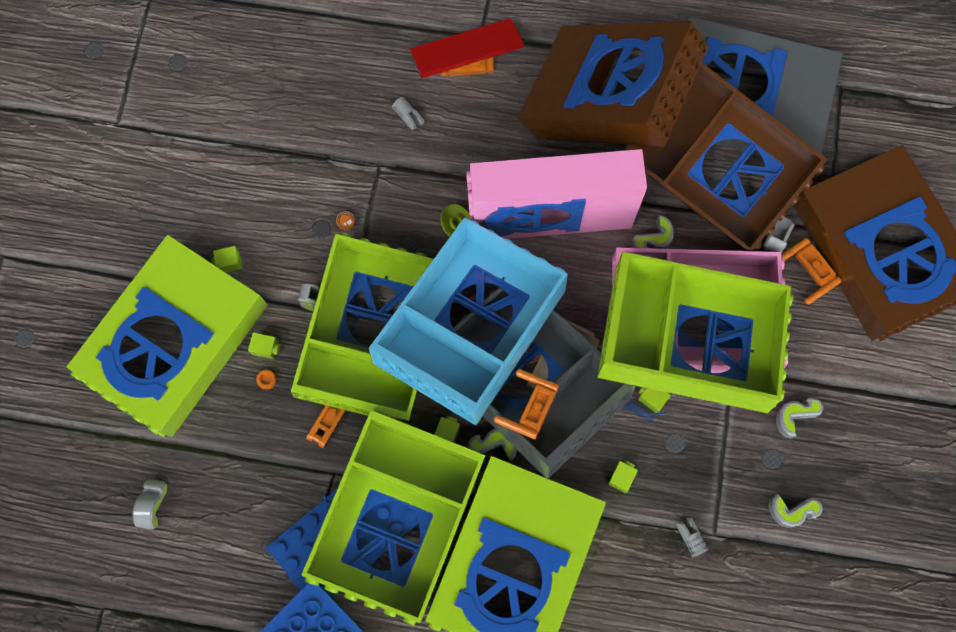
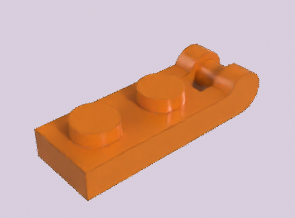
M325 405L306 439L311 442L315 441L319 447L324 449L346 410ZM319 429L325 431L323 437L317 434Z

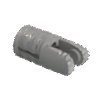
M400 97L393 103L392 109L395 110L411 130L416 128V124L419 126L424 124V119L404 97Z
M689 517L685 519L686 525L681 521L676 523V526L693 558L709 549L703 541V537L700 535L701 533L693 518Z

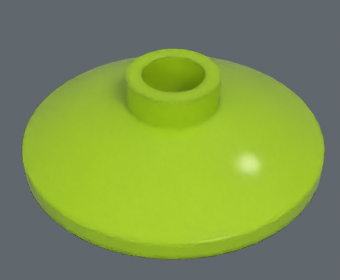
M448 205L441 213V225L449 237L464 217L470 220V214L460 205Z

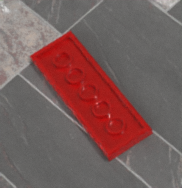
M509 18L410 48V53L422 79L524 48V43L512 19Z

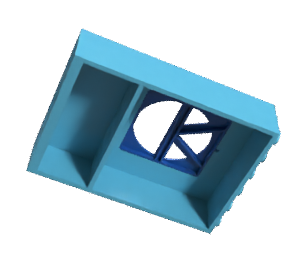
M464 217L369 347L373 364L472 424L477 425L565 293L568 274L562 268L552 266L544 258L532 255L526 248H520L514 245L511 240L498 236L493 230L485 229L478 222ZM485 283L499 286L509 295L484 308ZM476 284V302L461 295L460 292ZM453 301L505 331L496 338L485 342H472L455 332L450 322V309ZM510 304L513 306V315L510 322L493 313Z

